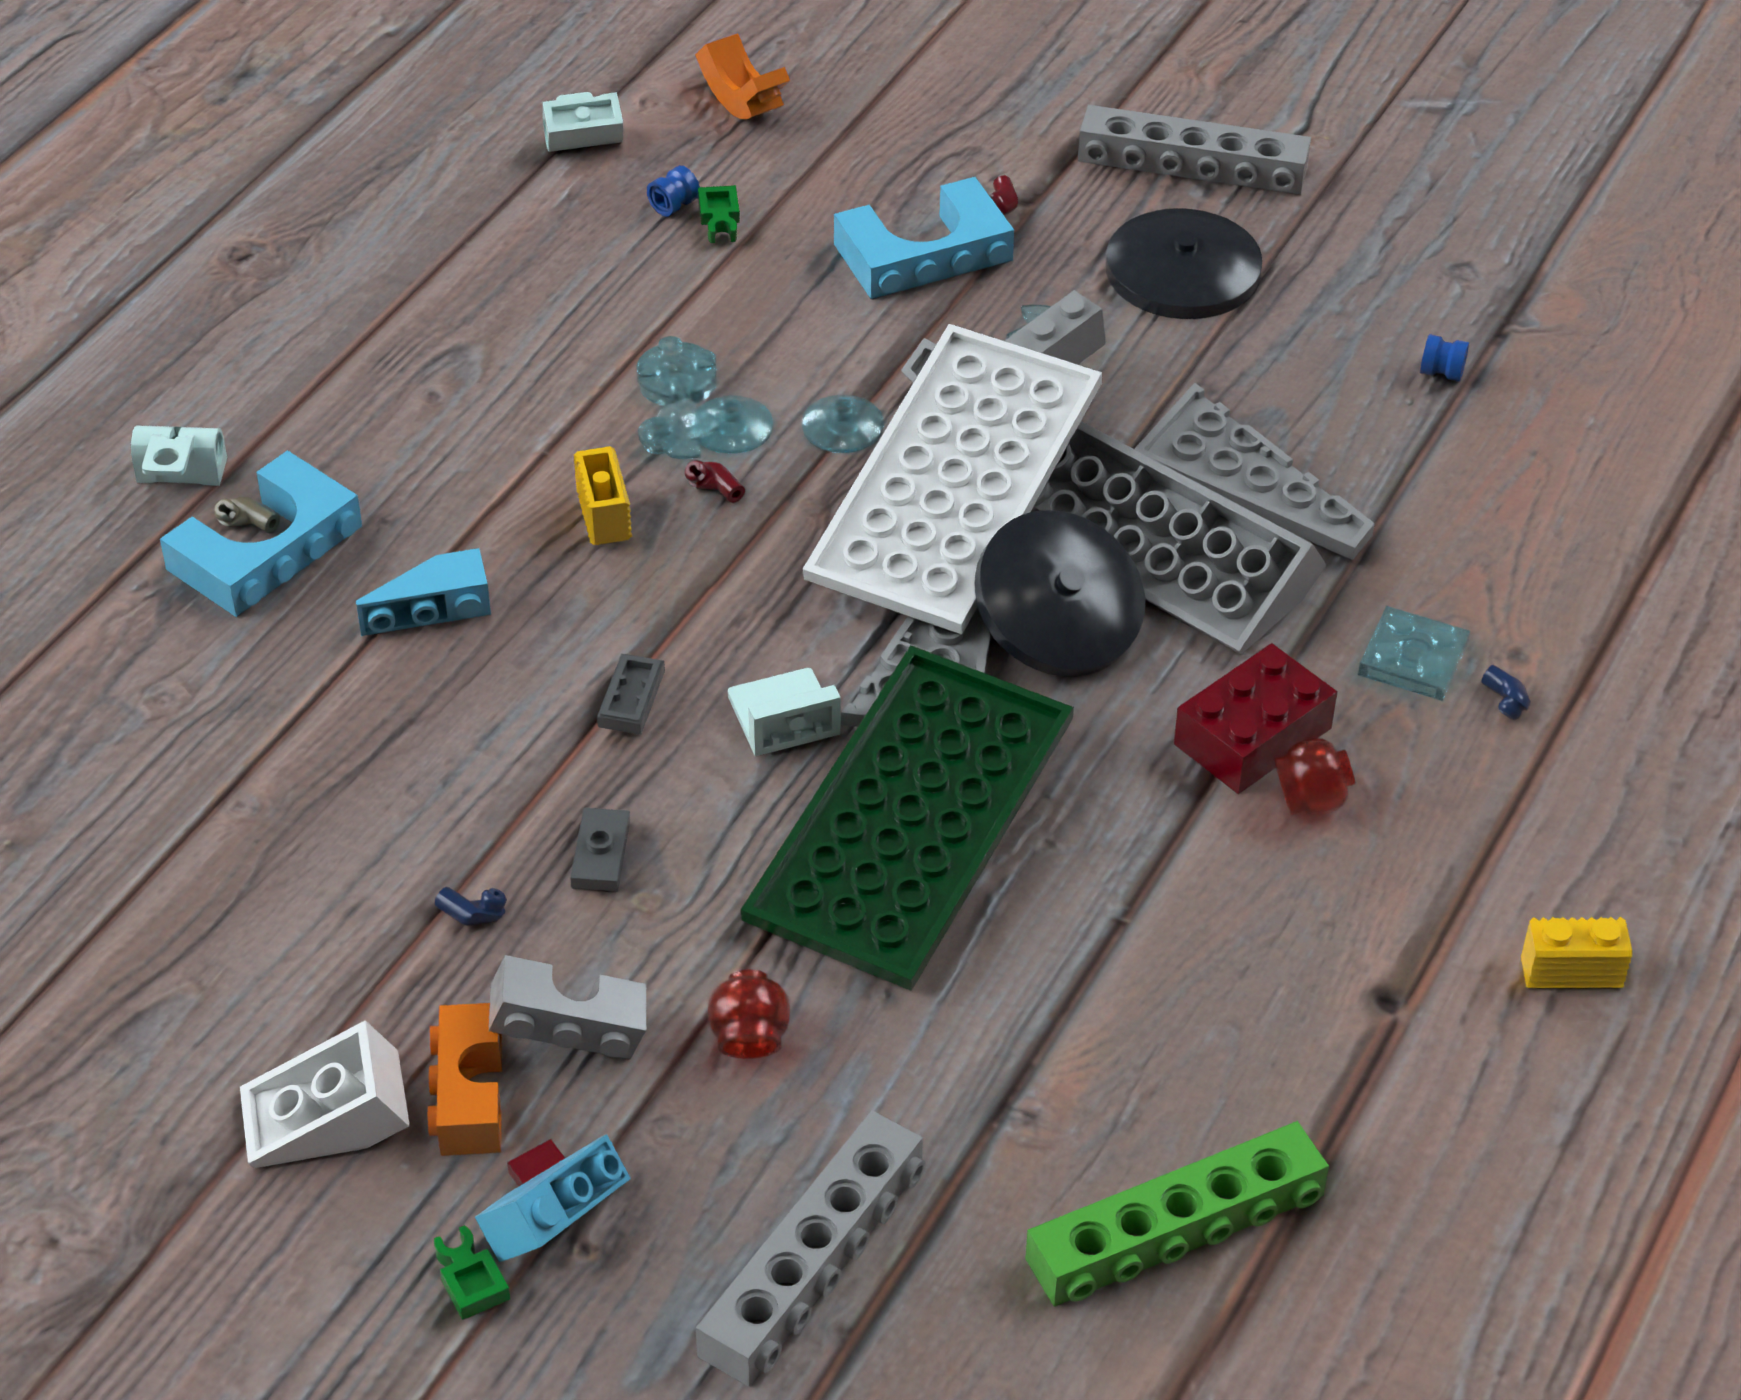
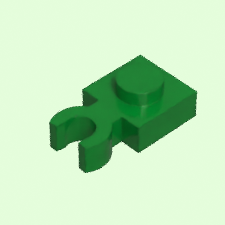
M736 185L698 187L701 225H708L709 242L715 243L716 234L719 232L728 233L730 241L736 242L737 223H740Z
M465 1225L459 1227L462 1244L457 1248L446 1247L440 1236L434 1238L436 1258L440 1264L445 1266L440 1269L441 1281L462 1320L511 1299L509 1287L488 1249H485L475 1254L473 1234Z

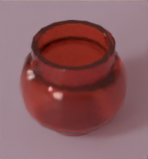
M1312 738L1300 741L1290 747L1287 755L1274 758L1290 815L1305 812L1311 816H1322L1337 811L1348 799V787L1356 785L1346 750L1336 751L1333 744L1325 739Z
M752 969L736 971L730 974L729 979L722 982L712 992L708 1003V1018L711 1031L718 1038L719 1051L733 1058L757 1059L773 1055L782 1048L781 1036L788 1029L790 1022L789 998L785 990L777 982L769 979L766 973Z

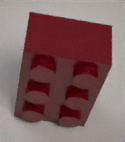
M1271 643L1177 708L1174 745L1239 795L1332 729L1338 691Z

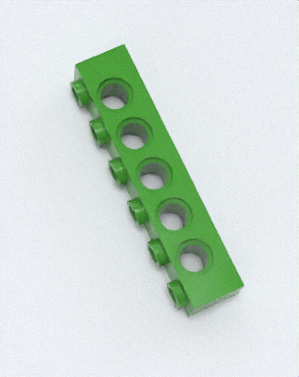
M1296 1121L1028 1229L1025 1260L1054 1307L1070 1300L1081 1301L1089 1297L1095 1290L1113 1282H1127L1147 1268L1162 1262L1166 1264L1173 1263L1193 1249L1205 1244H1219L1232 1233L1251 1225H1265L1278 1214L1295 1207L1305 1208L1314 1204L1320 1197L1324 1196L1329 1165L1300 1123ZM1129 1234H1138L1141 1236H1132ZM1084 1252H1091L1096 1255H1087Z

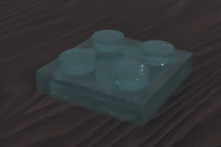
M1386 606L1361 659L1358 675L1443 701L1468 644L1470 631Z

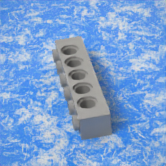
M1088 105L1080 129L1078 162L1301 195L1308 166L1311 137Z
M871 1110L697 1325V1357L748 1387L752 1385L761 1372L768 1373L778 1361L782 1345L792 1333L797 1335L804 1329L810 1318L812 1307L821 1295L824 1297L829 1296L835 1289L840 1279L841 1270L850 1258L856 1260L864 1252L872 1230L879 1222L884 1224L890 1219L901 1193L906 1187L913 1188L920 1180L926 1162L922 1160L923 1137ZM842 1210H848V1211H851V1212H840V1211H842ZM813 1246H821V1247H823V1248L813 1249V1248H810V1247H813ZM782 1283H793L794 1285H791V1286H782V1285H780V1284H782ZM753 1320H763V1321H766V1322L760 1323V1324L750 1323V1321H753Z

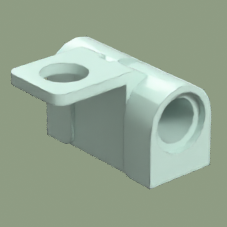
M590 92L560 95L556 100L542 102L543 127L548 152L623 142V119L617 92L602 94L593 97Z
M137 425L132 433L131 456L137 483H197L220 486L227 461L224 437L220 428Z

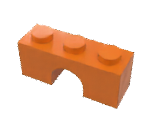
M490 1003L439 1005V1025L430 1026L431 1056L438 1055V1065H429L430 1095H437V1105L428 1106L429 1136H438L441 1156L501 1153L502 1110L498 1082L478 1083L469 1080L481 1073L502 1072V1034L489 1032Z

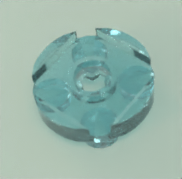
M675 336L662 338L658 346L646 351L636 364L637 382L640 384L642 395L658 405L678 407V401L691 399V405L699 403L709 397L717 385L716 355L712 351L698 345L682 342L680 338Z

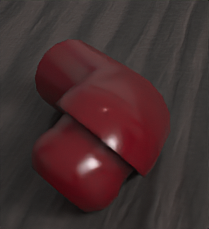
M1006 175L999 176L993 182L995 192L990 195L1002 214L1007 215L1017 208L1018 196L1010 177Z
M693 460L685 467L686 479H688L690 485L697 489L720 491L731 503L738 502L745 494L744 486L721 463Z

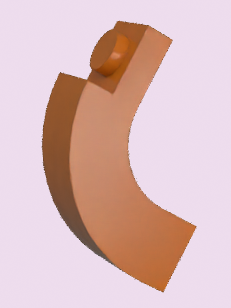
M738 33L705 44L695 54L712 92L733 116L740 119H749L784 105L780 96V89L790 82L785 67L760 75L750 62Z

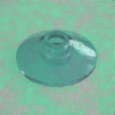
M736 395L722 396L705 402L695 411L691 420V430L697 442L709 450L725 454L744 453L758 448L769 439L773 430V418L770 411L762 403L752 398Z
M833 395L817 400L806 409L802 417V430L805 437L816 447L835 453L856 452L871 446L880 438L884 427L881 411L870 401L853 395Z

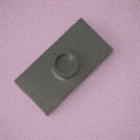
M621 653L597 715L599 728L642 734L665 673L664 660Z
M598 808L583 809L570 877L571 889L618 892L630 826V811Z

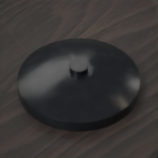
M1173 208L1139 215L1119 227L1112 235L1107 246L1106 274L1110 284L1122 298L1144 311L1176 319H1202L1230 312L1249 300L1259 286L1263 261L1261 250L1255 239L1235 222L1207 211Z
M1054 510L1035 511L1018 516L996 532L984 548L977 563L974 581L975 596L980 615L995 640L1010 655L1035 670L1064 677H1078L1099 672L1116 662L1132 645L1140 632L1145 614V593L1139 571L1129 553L1114 536L1084 517Z

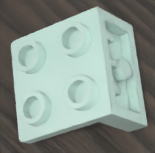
M804 668L728 688V698L755 756L840 735L841 697L835 685L821 688L811 668Z

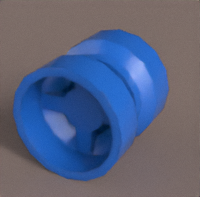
M679 165L670 170L666 178L659 177L649 183L647 186V196L652 207L662 216L668 217L680 210L681 204L688 205L698 199V187L700 186L691 170Z
M1429 334L1422 357L1420 373L1430 376L1436 373L1445 374L1449 380L1460 382L1468 355L1469 342L1456 340L1450 343L1445 342L1441 336Z

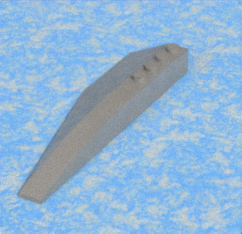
M925 338L901 370L912 383L916 380L936 346L935 343ZM1082 421L1034 504L1039 511L1054 510L1072 513L1104 528L1121 543L1134 561L1143 583L1145 601L1241 655L1304 599L1326 567V563L1312 543Z

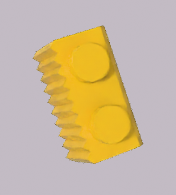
M608 446L577 451L574 454L576 490L590 543L600 545L629 540L632 537L630 502L615 448Z
M1533 917L1529 921L1521 954L1526 987L1624 988L1627 969H1629L1632 957V946L1626 920L1622 917H1619L1617 920L1612 917H1600L1597 920L1593 917L1588 920L1583 917L1579 920L1573 917L1569 920L1564 917L1561 919L1552 917L1549 920L1543 917L1538 920Z

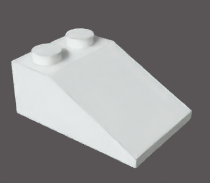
M366 1020L240 1086L248 1164L253 1168L366 1149L410 1126L398 1050Z

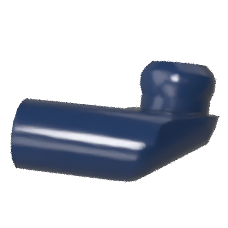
M1491 665L1484 673L1481 682L1504 697L1498 705L1500 712L1512 720H1517L1520 718L1523 710H1528L1531 703L1526 688L1515 677L1497 666Z
M445 887L437 894L435 906L461 924L469 926L497 922L505 914L504 906L507 899L502 891L491 888L482 892L481 900L469 901L450 887Z

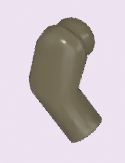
M249 497L221 499L214 507L215 517L222 525L229 527L254 524L265 532L272 533L280 523V516Z

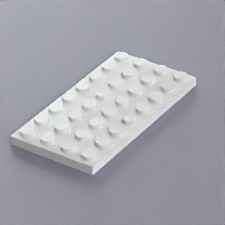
M948 324L803 567L804 580L963 634L978 607L974 581L981 553L1002 526L1018 516L1031 512L1102 384V372Z

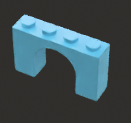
M972 177L940 186L939 217L951 232L946 237L928 242H915L899 238L886 229L869 204L834 214V245L870 299L1013 261L1014 229L977 178Z
M288 450L256 472L262 503L292 522L283 533L261 542H236L221 536L192 516L160 538L166 570L235 617L257 604L267 594L284 582L289 581L299 571L316 559L321 558L328 550L362 527L358 495Z

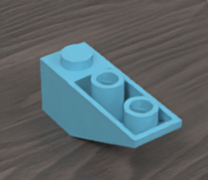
M480 549L435 555L356 600L361 636L491 615L488 583Z
M606 1134L507 1193L475 1216V1219L500 1263L542 1247L631 1178Z

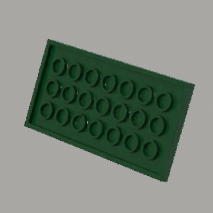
M910 645L742 906L741 921L912 991L1071 723L1074 707Z

